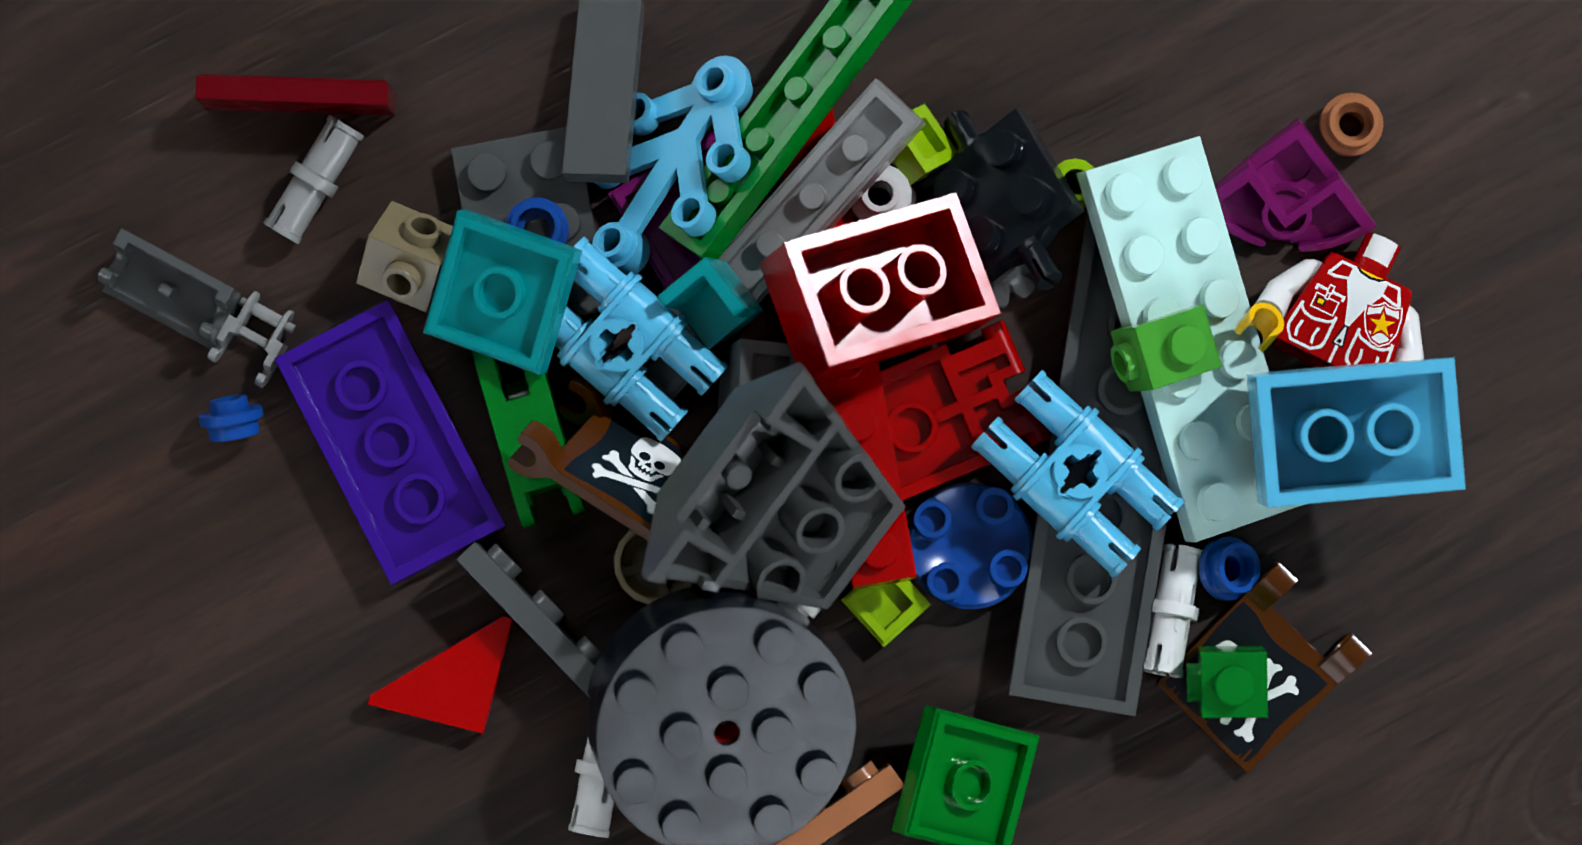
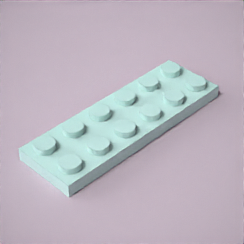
M1200 136L1076 173L1121 327L1138 325L1192 306L1204 305L1222 364L1220 368L1155 390L1141 391L1169 489L1185 501L1176 512L1185 542H1198L1305 505L1267 508L1257 501L1246 374L1269 372L1263 351L1258 349L1261 342L1257 329L1247 326L1241 335L1235 332L1236 325L1248 312L1250 305Z

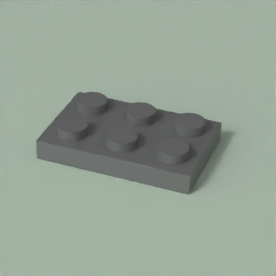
M567 127L451 148L462 210L467 209L505 223L509 212L519 202L535 197L545 198L556 203L566 215L569 224V237L566 245L574 247L584 236L592 245L596 233L587 182H566L562 174ZM533 220L527 225L526 230L547 237L549 225L543 220ZM573 281L567 306L582 319L599 316L601 313L597 309L601 304Z

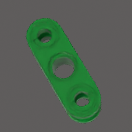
M472 351L511 493L523 528L526 529L537 524L533 508H536L533 495L561 488L563 496H566L573 515L586 511L584 500L553 479L523 477L508 466L510 457L522 445L517 441L519 434L532 420L547 426L555 434L562 448L567 443L548 374L538 375L524 370L525 377L504 382L497 359Z

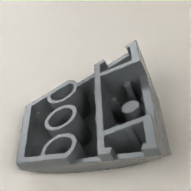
M798 362L735 387L658 491L641 575L646 581L665 584L666 579L697 583L701 590L717 592L720 587L753 592L759 599L829 609L906 506L868 454L859 445L836 410L824 397L814 383L815 381L802 364Z

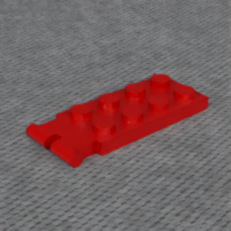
M1004 320L981 329L984 342L951 355L947 345L944 344L880 371L903 501L990 465L991 463L977 450L974 451L971 445L998 416L1019 438L1026 436L1030 447L1051 438V431L1024 406L1014 400L1023 389L1009 394L1004 381L1026 371ZM985 432L997 445L1001 446L987 432Z

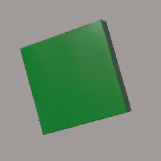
M924 705L892 831L942 845H1012L1040 736Z

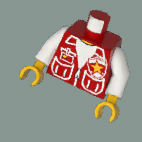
M1366 232L1353 261L1331 252L1321 261L1304 259L1271 279L1256 303L1235 327V332L1238 335H1241L1247 326L1258 329L1263 336V342L1258 347L1260 351H1265L1271 345L1314 367L1424 360L1419 314L1410 306L1412 291L1387 278L1401 247L1383 236Z

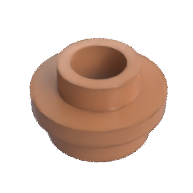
M1359 93L1338 95L1322 110L1319 118L1320 135L1326 146L1339 155L1347 157L1362 155L1371 150L1378 143L1382 135L1383 117L1375 102L1365 95ZM1345 115L1357 118L1361 127L1359 135H1345L1339 126L1340 118Z

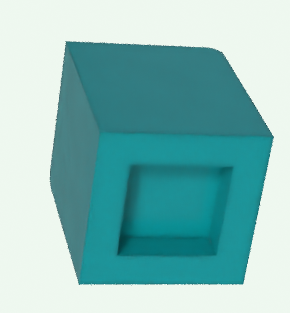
M704 257L657 297L664 308L682 312L686 316L685 320L689 323L690 327L705 347L711 351H716L764 311L725 260Z

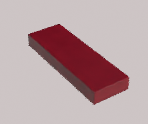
M200 74V76H196L195 99L205 109L395 116L396 94L386 80Z

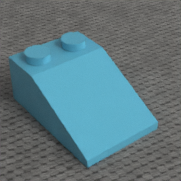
M1454 358L1316 367L1246 374L1257 501L1267 508L1465 489Z

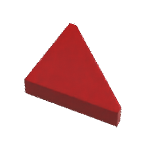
M502 616L371 694L368 705L484 734L514 619Z

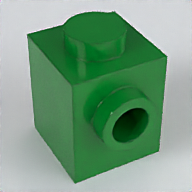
M1198 646V663L1186 664L1187 702L1199 703V712L1202 718H1268L1267 651L1263 646Z

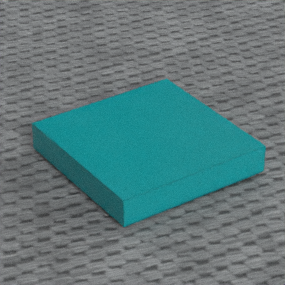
M467 209L457 210L423 333L538 375L547 373L582 250Z

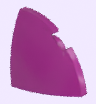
M1299 117L1267 140L1214 185L1228 232L1244 241L1261 247L1266 244V239L1278 242L1297 243L1300 252L1318 251L1348 243L1377 227L1357 195Z

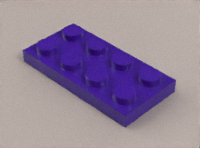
M389 300L274 358L391 585L394 586L462 551L474 542H479L507 527Z

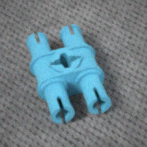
M584 236L574 246L582 250L574 281L601 304L597 309L601 314L595 321L590 318L585 322L566 305L555 346L560 350L557 354V357L561 359L559 363L564 367L569 364L605 397L603 402L606 405L610 403L615 407L618 403L621 404L661 442L688 411L684 407L679 406L645 375L648 370L644 366L650 358L656 361L660 357L694 387L700 396L709 389L729 365L725 361L722 362L685 329L689 323L685 320L686 316L682 312L677 315L673 310L664 308L657 299V296L640 282L643 278L641 275H635L632 272L625 275L592 246ZM634 324L636 328L631 333L632 338L629 340L627 347L623 350L619 349L612 355L610 350L614 347L613 342L617 338L618 332Z
M1041 370L1014 400L1024 406L1057 437L1053 442L1057 448L1051 455L1048 456L1044 452L1039 456L1007 427L999 416L985 432L1004 449L997 445L985 432L971 445V448L974 451L977 450L1014 484L1010 489L1014 493L1013 498L1017 501L1022 498L1058 532L1055 536L1059 540L1064 539L1068 542L1073 539L1108 571V575L1114 579L1128 564L1117 556L1109 546L1126 562L1133 560L1141 550V547L1138 544L1135 545L1098 511L1102 506L1098 502L1099 499L1106 492L1112 495L1116 491L1152 525L1155 531H1158L1171 518L1170 515L1173 512L1176 513L1185 501L1181 497L1176 496L1142 464L1145 459L1141 455L1143 451L1139 447L1134 450L1097 416L1100 411L1089 406L1083 410L1046 376V372ZM1093 454L1095 459L1090 463L1091 468L1086 473V478L1091 483V486L1088 487L1080 483L1074 488H1069L1061 493L1060 489L1065 484L1064 480L1069 474L1068 468L1063 464L1064 461L1067 460L1074 465Z

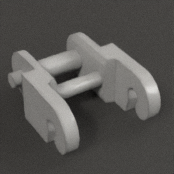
M254 291L248 299L245 297L241 298L239 306L243 308L237 318L230 314L228 315L216 337L218 343L215 348L212 347L207 358L216 363L225 352L234 335H241L263 347L268 353L263 363L264 370L257 375L254 381L255 385L264 388L278 366L274 358L284 354L288 348L281 341L286 332L292 334L295 330L296 325L292 324L295 313L292 310H288L282 316L258 303L260 293ZM252 315L276 327L270 339L246 327Z

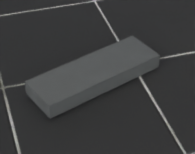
M579 0L562 174L566 182L629 183L645 12L642 0Z

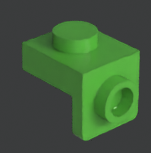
M1204 305L1192 306L1138 325L1125 326L1111 331L1114 346L1111 348L1112 365L1117 376L1122 382L1126 383L1127 389L1130 392L1155 390L1222 367Z

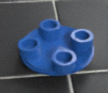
M957 483L936 491L917 508L908 528L917 573L916 580L934 599L955 608L980 609L992 606L1006 599L1023 582L1028 572L1033 535L1026 515L1007 491L982 483Z

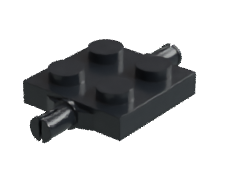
M1015 108L985 133L979 134L966 110H957L951 113L955 120L947 116L944 120V127L957 145L958 152L949 162L919 185L925 198L928 201L957 193L990 284L1009 269L1025 264L1039 290L1043 291L1053 288L1054 285L1051 280L1058 284L1062 279V274L1057 269L1046 249L1059 230L1084 212L1083 207L1028 115Z

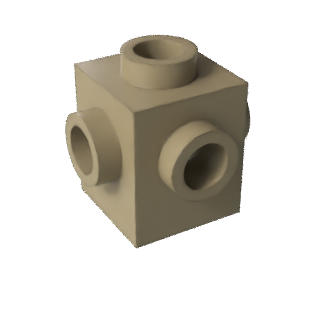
M391 201L368 236L356 284L427 313L431 306L453 226L439 221L429 214L420 213Z

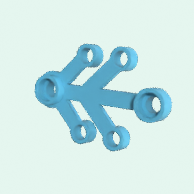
M732 56L713 58L698 70L692 84L652 100L646 94L637 92L635 117L640 110L645 108V111L639 119L634 121L633 134L636 136H646L652 133L660 122L686 113L688 114L677 130L632 147L630 176L651 167L653 169L619 222H610L603 225L594 235L592 246L625 275L630 272L636 275L646 265L650 256V245L642 232L677 178L680 197L674 203L671 211L674 224L692 237L704 235L714 225L716 211L714 206L708 202L700 143L712 123L716 142L709 148L706 155V164L709 170L727 183L740 180L748 172L751 158L742 145L738 114L749 104L753 94V86L749 70L737 58ZM734 154L733 160L727 166L722 167L724 160L729 155ZM594 182L603 189H611L620 184ZM700 207L697 216L693 220L688 221L691 212Z

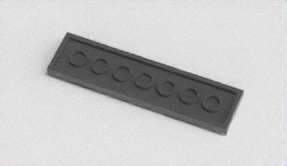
M1086 209L1057 386L1083 410L1089 406L1100 411L1097 416L1134 450L1139 447L1143 451L1141 455L1145 457L1142 464L1169 488L1141 391L1130 392L1127 389L1126 383L1119 379L1112 365L1111 348L1114 346L1111 331L1121 328V323ZM1052 432L1051 438L1048 440L1046 452L1048 456L1057 448L1053 443L1057 437ZM1093 454L1074 465L1067 460L1064 461L1063 464L1068 468L1069 474L1064 480L1065 484L1060 489L1061 493L1069 488H1074L1080 483L1088 487L1091 486V483L1086 478V473L1091 468L1090 463L1095 459ZM1116 491L1112 495L1106 492L1099 499L1098 502L1102 506L1098 511L1135 545L1138 544L1141 547V550L1133 560L1126 562L1109 546L1117 556L1128 564L1113 579L1108 575L1109 572L1073 539L1068 542L1064 539L1059 540L1055 536L1058 532L1036 513L1030 561L1025 580L1007 695L1136 716L1152 618L1151 611L1155 599L1167 522L1158 531H1155L1152 525Z

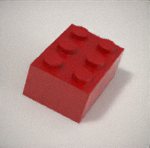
M957 193L785 242L759 263L795 364L800 362L814 381L971 333L1001 314Z

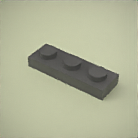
M474 542L456 560L589 697L587 692L594 667L602 653L601 650L585 635L576 643L559 626L567 616L541 589L533 597L523 589L514 579L522 572V569L498 544L495 543L487 551L481 544Z

